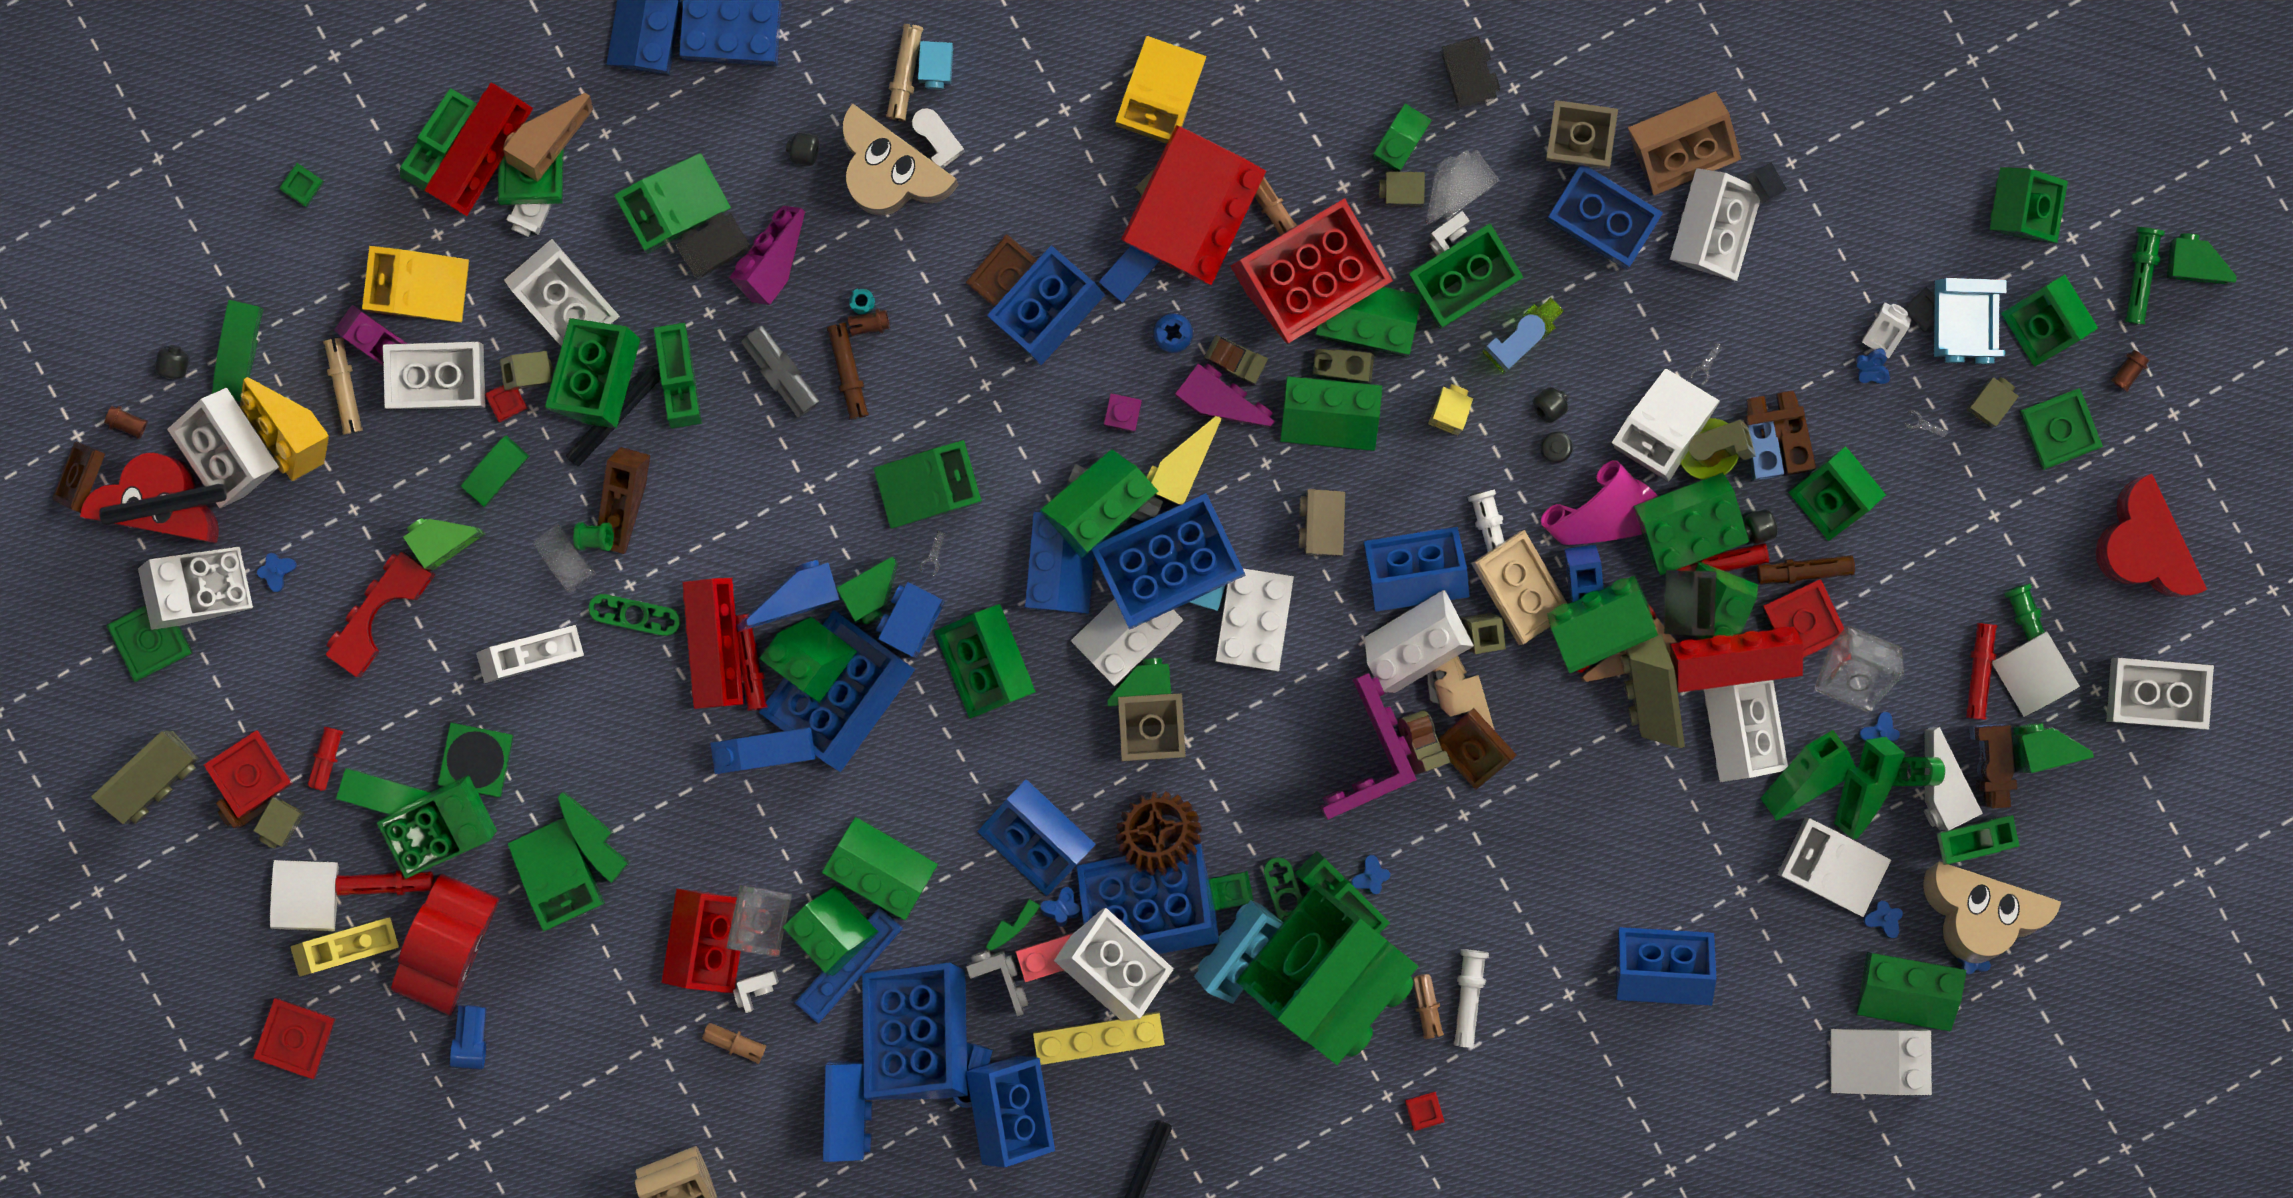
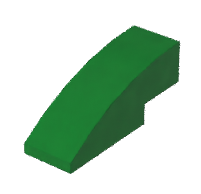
M450 88L417 137V143L401 165L400 177L424 191L477 103Z
M228 300L217 353L212 394L227 388L236 401H241L243 380L247 377L250 378L258 340L256 339L263 308Z
M679 323L655 327L654 333L661 384L664 391L667 420L670 428L702 424L686 324Z
M1887 737L1867 739L1859 767L1848 769L1834 824L1852 839H1858L1875 817L1899 772L1905 752Z
M345 768L336 799L391 815L431 792L351 768Z
M562 792L558 796V800L572 836L592 865L610 883L615 882L630 862L606 843L614 832L566 792Z
M2013 815L1992 818L1937 833L1943 865L2020 846Z
M1318 851L1295 872L1310 889L1316 883L1321 885L1379 934L1390 924Z

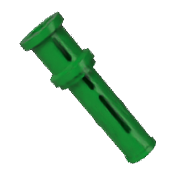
M2137 227L2136 232L2139 234L2136 252L2132 253L2131 258L2133 259L2132 262L2135 263L2125 322L2145 325L2154 266H2158V263H2160L2158 251L2160 239L2164 236L2165 231Z
M2031 583L2018 586L2004 593L2005 598L2010 599L2016 614L2014 621L2018 625H2022L2028 641L2045 632L2040 621L2042 610L2037 608L2030 591L2032 588Z

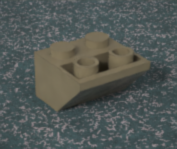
M1308 489L1306 496H1301L1299 517H1305V528L1299 529L1298 548H1304V555L1343 556L1345 492Z

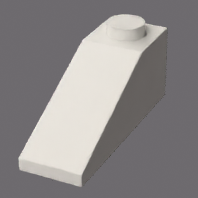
M576 625L492 646L477 652L476 655L484 683L578 658L584 656Z

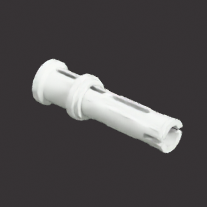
M1495 489L1468 497V501L1473 503L1477 517L1475 526L1478 527V530H1482L1488 552L1505 542L1500 524H1503V516L1498 514L1494 500Z
M1461 949L1460 955L1463 956L1461 975L1457 978L1458 985H1461L1454 1045L1473 1048L1480 988H1483L1486 983L1483 973L1485 959L1489 958V953Z

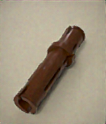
M847 324L831 325L827 327L841 381L839 390L840 393H844L849 420L869 416L862 392L864 383L863 380H859Z
M1853 555L1807 561L1786 559L1784 563L1757 565L1759 585L1777 582L1795 584L1796 581L1805 579L1855 575Z

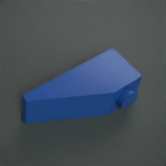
M1596 545L1564 549L1570 602L1581 599L1591 591L1604 589L1601 560Z
M811 728L710 743L715 774L815 759Z

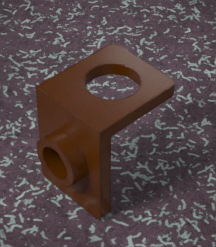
M226 799L216 802L220 808L217 811L220 818L228 827L231 825L233 828H242L262 814L268 806L266 801L253 812L239 819Z

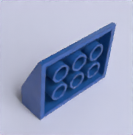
M1207 493L1101 542L1092 550L1129 630L1246 576Z
M833 610L823 623V626L857 650L856 654L820 703L801 691L786 678H783L767 700L768 708L761 709L759 713L783 731L811 728L815 755L841 772L915 669Z
M1202 844L1194 845L1197 850L1196 855H1187L1188 865L1179 862L1177 864L1178 872L1173 871L1172 867H1169L1165 876L1161 875L1159 869L1156 870L1153 876L1149 875L1146 869L1140 873L1136 870L1135 864L1131 866L1126 862V856L1077 865L1083 923L1088 922L1103 908H1107L1157 954L1219 943L1216 913Z
M952 963L863 973L864 1099H942L968 1096L965 970Z

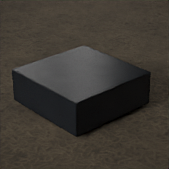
M1772 163L1747 175L1750 184L1762 203L1787 190Z
M1924 287L1904 307L1908 312V316L1923 332L1934 324L1935 295L1927 287Z

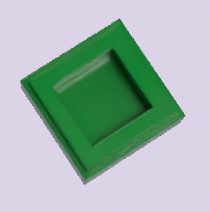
M296 163L279 189L305 207H308L325 181Z

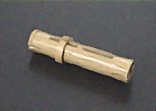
M903 24L894 80L889 84L891 96L886 114L888 119L906 121L910 94L914 93L912 81L923 27L917 25L910 27V24Z
M340 337L335 338L337 352H334L332 339L323 341V344L325 345L330 369H327L328 376H332L343 429L342 433L346 435L351 434L349 420H352L355 433L363 431V427L361 426L350 372L353 371L352 365H348L344 338Z

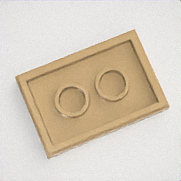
M1525 530L1518 532L1471 563L1518 645H1524L1549 628L1550 624L1547 613L1553 611L1554 608L1561 604H1567Z

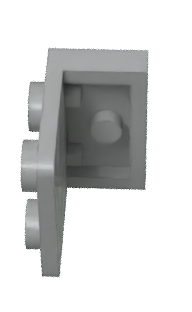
M989 949L971 955L972 961L966 965L970 979L1001 968L1017 1016L1023 1015L1024 1007L1028 1006V1000L1023 986L1016 987L1013 976H1016L1018 972L1012 955L1006 957L1004 950L991 954Z

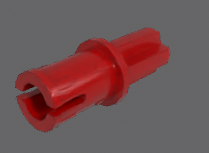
M324 726L318 751L313 753L315 761L308 781L309 787L324 791L327 788L333 764L338 762L335 758L344 733L343 731Z

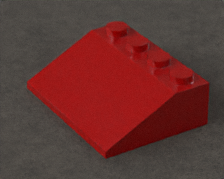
M1176 125L1121 240L1191 279L1212 285L1263 180L1266 170Z
M1345 198L1230 265L1245 293L1286 344L1393 281Z

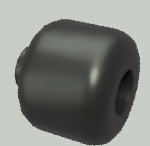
M796 133L792 140H788L786 145V152L789 153L791 162L805 166L814 165L819 152V138L812 134Z
M169 345V348L160 349L155 363L156 373L169 379H182L187 373L188 354L181 351L182 348L176 345Z
M1549 387L1533 399V406L1543 421L1553 423L1567 413L1568 397L1562 390L1559 391L1554 387Z
M1555 431L1544 437L1540 450L1542 456L1547 461L1559 464L1571 456L1573 444L1567 434Z
M1763 509L1748 514L1745 518L1747 536L1753 543L1760 544L1777 537V524L1769 510Z

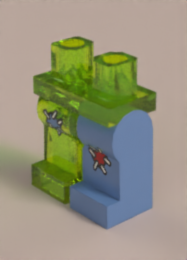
M1551 297L1540 308L1534 304L1515 325L1509 338L1503 343L1495 338L1483 349L1482 353L1502 374H1505L1541 338H1546L1556 328L1552 322L1564 312L1563 309Z

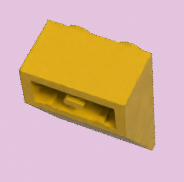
M1146 36L1116 118V126L1168 143L1175 126L1182 127L1207 56Z
M369 246L362 309L370 313L462 323L469 259Z
M248 377L243 380L240 409L257 431L256 433L266 448H269L274 455V460L279 466L278 470L283 474L286 472L291 481H294L325 463L329 435L312 411Z

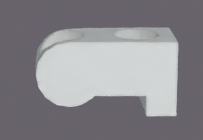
M926 108L915 113L912 119L913 128L916 134L927 139L937 154L931 158L935 164L943 169L965 152L964 148L935 111Z

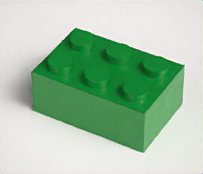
M1724 473L1634 506L1649 557L1659 575L1749 542L1734 489Z

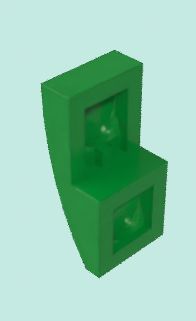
M505 435L473 470L461 487L485 507L493 500L506 482L513 478L530 456Z
M1248 871L1209 879L1215 911L1245 905L1250 900L1254 901Z
M1029 899L1014 925L1002 919L986 948L992 951L1012 939L1027 925L1037 912L1040 904Z

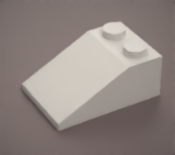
M553 239L504 279L516 297L561 347L569 318L611 324L620 317Z
M480 342L383 345L385 409L485 408L484 344Z
M1940 727L1926 729L1925 757H1939L1945 765V778L1938 786H1925V803L1928 808L1924 810V813L1932 827L1936 826L1939 830L1949 831L1983 813ZM1925 768V775H1929V768Z
M1830 1029L1831 1093L1932 1095L1931 1031L1928 1029Z

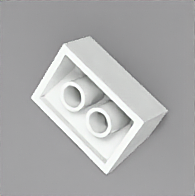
M1696 168L1670 260L1695 270L1737 281L1760 203V199L1752 185L1727 173Z
M1442 590L1365 637L1367 665L1373 676L1379 679L1383 691L1391 693L1398 692L1474 646L1445 590Z
M1114 599L1071 642L1115 687L1181 624L1183 619L1173 609L1129 630Z
M1773 680L1704 689L1705 705L1708 711L1711 738L1716 757V768L1720 782L1781 772L1788 767Z
M1107 908L1100 910L1072 934L1054 960L1121 1021L1140 1019L1174 969Z

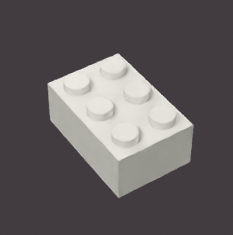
M227 388L200 399L167 429L205 487L215 484L224 485L227 499L216 503L219 509L244 498L279 468Z
M1243 569L1246 576L1227 584L1215 662L1278 672L1294 576Z
M2111 658L2106 722L2209 729L2214 665Z

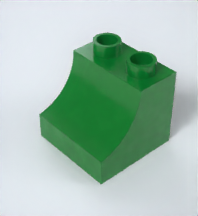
M1316 883L1235 982L1279 1022L1338 1066L1345 1056H1356L1368 1045L1373 1034V1028L1370 1025L1386 1006L1390 1008L1395 1007L1408 996L1413 987L1411 975L1419 966L1326 889Z

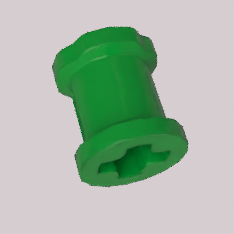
M578 522L575 525L573 535L575 548L579 551H584L586 548H601L602 551H610L614 541L612 525L610 523H602L601 526H587L583 522Z

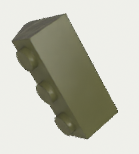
M1658 634L1654 638L1626 649V654L1620 655L1624 674L1629 673V680L1624 681L1627 698L1633 701V706L1628 707L1629 718L1632 726H1638L1641 737L1682 748L1685 747L1675 670L1663 636Z
M161 731L91 797L122 824H130L131 822L137 824L149 813L147 807L154 800L159 803L173 791L170 786L178 778L183 781L195 771L196 767L193 764L199 758L174 731Z

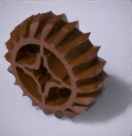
M1153 791L1149 800L1140 795L1141 803L1136 805L1130 802L1131 812H1122L1121 817L1124 822L1117 823V829L1120 832L1116 835V841L1120 844L1119 851L1122 856H1126L1125 860L1129 865L1135 864L1136 870L1140 873L1146 869L1148 874L1153 876L1156 870L1159 869L1161 875L1165 876L1169 867H1172L1173 871L1178 872L1177 864L1182 862L1188 865L1187 855H1196L1197 850L1194 845L1201 844V837L1198 835L1202 832V826L1198 823L1199 816L1196 811H1192V805L1188 801L1183 803L1181 796L1178 794L1171 798L1170 793L1165 791L1162 797L1159 798L1158 794ZM1162 815L1174 816L1182 822L1175 823L1174 820H1164ZM1159 824H1160L1162 830H1160V835L1158 836ZM1136 845L1152 846L1155 848L1156 853L1146 852Z

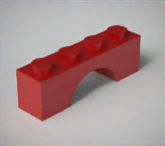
M400 552L398 556L396 554L391 555L383 566L386 572L380 581L376 579L372 581L364 593L367 598L361 607L355 605L345 619L348 622L342 633L336 631L326 645L330 648L326 656L355 677L361 678L379 654L372 636L373 620L379 609L395 599L408 598L418 600L435 577L433 572L424 569L422 564L405 552Z

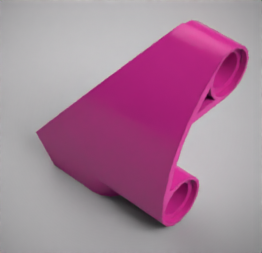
M1612 460L1599 469L1596 478L1603 488L1592 499L1577 510L1561 504L1552 505L1543 513L1541 525L1563 545L1605 542L1641 535L1642 531L1634 506L1659 496L1646 484L1634 479L1618 461Z

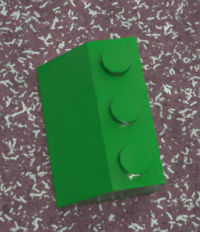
M1490 223L1409 273L1422 302L1440 330L1524 278Z
M1382 287L1318 325L1315 337L1409 357L1421 298L1418 294Z
M569 318L545 408L586 424L617 429L641 339L627 326Z
M1287 376L1280 442L1375 451L1382 385Z
M1111 449L1045 505L1040 512L1082 559L1149 502L1158 490L1137 466Z
M1635 575L1630 578L1619 579L1611 586L1600 591H1591L1581 599L1570 604H1561L1554 608L1553 611L1547 613L1551 630L1569 673H1573L1658 636L1650 607Z
M1000 604L973 613L934 631L969 719L1036 692Z
M2030 723L2014 727L2015 734H2011L2013 764L2016 773H2035L2094 758L2093 751L2054 728H2044L2043 723Z
M855 817L822 873L899 918L907 920L938 864Z
M1867 952L1856 1015L1951 1031L1961 1004L1967 970Z

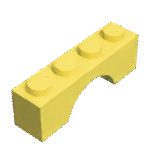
M1159 1011L1143 1014L1140 1019L1121 1021L1120 1019L1092 1024L1034 1031L1033 1033L1037 1058H1040L1041 1065L1165 1045Z

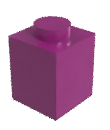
M1111 393L1104 427L1135 433L1142 400Z

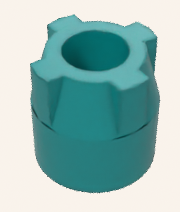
M857 288L851 294L849 304L855 313L859 315L868 314L875 307V298L869 290ZM859 295H865L868 299L867 304L863 307L856 304V298Z

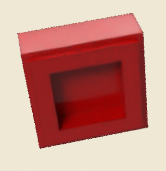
M504 385L485 394L499 423L528 409L519 389L505 391Z
M1435 1091L1405 1100L1414 1131L1444 1123Z

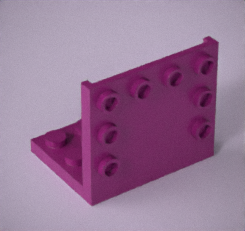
M1369 673L1352 680L1394 773L1376 781L1373 778L1367 777L1352 784L1353 791L1347 794L1338 790L1323 797L1324 804L1320 805L1319 808L1323 817L1327 820L1417 780L1406 757L1411 754L1410 748L1404 736H1397L1393 728L1394 725L1398 724L1397 719L1390 706L1387 708L1383 706L1380 696L1385 693L1377 677L1371 678Z

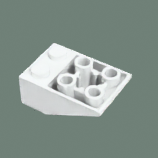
M1665 369L1628 416L1612 444L1617 451L1669 482L1688 453L1691 440L1700 434L1720 401L1670 370Z
M240 547L149 559L138 568L151 630L181 626L253 608Z
M1804 818L1777 875L1864 917L1891 860L1810 818Z

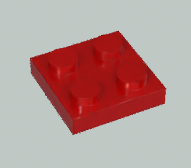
M1821 579L1762 606L1773 630L1778 627L1796 628L1803 642V658L1848 637Z
M258 730L204 764L207 772L239 819L293 784Z
M274 998L253 1059L310 1079H315L336 1018L279 998Z

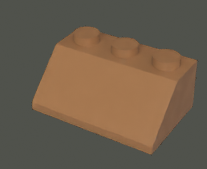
M1716 91L1628 127L1634 151L1653 195L1693 180L1696 168L1715 171L1741 160L1730 114Z

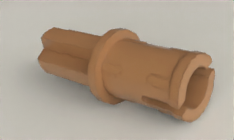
M1263 177L1255 198L1263 208L1261 213H1266L1278 231L1279 236L1295 228L1297 224L1283 206L1282 202L1284 200L1277 197L1265 177Z
M1429 974L1417 975L1413 977L1418 1005L1415 1007V1010L1420 1014L1424 1039L1435 1038L1434 1035L1440 1037L1444 1035L1438 1013L1440 1003L1436 1002L1431 976Z
M712 1023L706 1026L702 1037L704 1041L730 1051L729 1055L734 1053L757 1064L760 1063L767 1046L740 1035V1031L736 1034Z

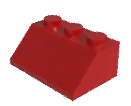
M676 888L661 983L686 989L734 993L749 899Z

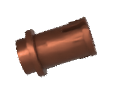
M877 308L876 312L848 316L849 326L862 324L851 327L852 337L869 332L879 331L884 333L885 329H890L887 311H880Z
M2133 350L2131 354H2126L2127 360L2115 377L2111 379L2114 384L2126 392L2129 391L2130 386L2142 370L2148 369L2147 363L2150 361L2136 350Z
M111 406L104 423L109 425L110 430L116 428L140 439L148 421L123 411L121 406L117 408Z

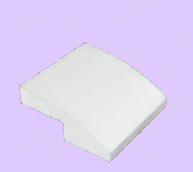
M2047 631L1992 661L1994 668L2023 717L2080 687Z
M274 860L270 928L335 931L338 902L335 882L339 872L338 863Z

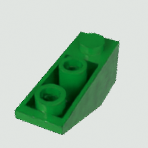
M1831 730L1806 745L1760 799L1777 821L1845 781L1848 769L1856 768L1847 747L1834 730Z

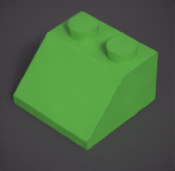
M420 518L407 527L409 533L403 538L424 569L433 571L483 537L485 533L482 529Z

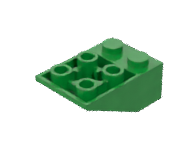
M701 153L644 178L614 195L647 254L731 209Z
M964 440L874 468L891 529L982 503Z
M469 775L431 792L377 822L405 879L489 842L497 832Z
M565 818L508 843L525 891L543 932L605 904L584 855L572 836Z

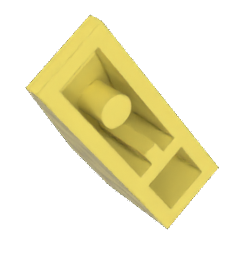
M1453 384L1450 385L1449 389L1443 387L1428 424L1458 436L1464 429L1473 398L1467 396L1469 391Z
M1215 416L1160 462L1159 467L1152 465L1147 479L1158 490L1157 496L1179 506L1185 503L1222 418Z
M390 917L290 946L299 977L399 948Z

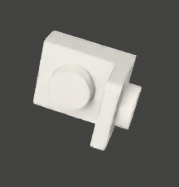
M515 204L512 214H509L506 220L513 224L511 230L527 237H529L531 232L539 235L552 204Z
M1463 211L1431 233L1430 237L1433 241L1429 245L1437 256L1450 248L1445 240L1449 238L1453 243L1467 232L1465 226L1470 221Z
M1884 302L1878 316L1863 337L1862 343L1874 350L1878 348L1884 349L1886 357L1890 358L1909 329L1911 318L1908 316V312L1899 305H1889Z
M772 970L739 980L737 982L738 988L733 990L738 1008L744 1007L746 1013L754 1010L749 992L754 991L755 996H760L774 991L772 985L779 982L776 971Z

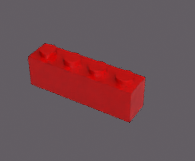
M491 82L424 191L463 215L468 216L505 156L503 146L507 137L511 133L517 132L521 125L526 122L534 108Z
M712 578L682 582L694 709L743 705L732 578Z
M1778 627L1775 630L1760 632L1748 631L1744 634L1733 636L1717 635L1713 638L1701 640L1687 639L1670 644V658L1675 670L1678 693L1803 676V642L1795 627Z

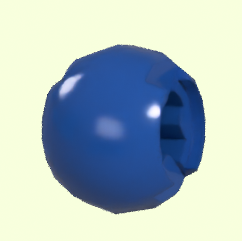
M1168 313L1156 322L1153 329V338L1156 345L1163 351L1178 353L1185 350L1191 344L1193 327L1185 316L1178 313ZM1175 325L1179 326V334L1182 337L1180 339L1173 338L1172 341L1167 340L1168 333L1165 331V328L1167 326L1169 328H1173Z

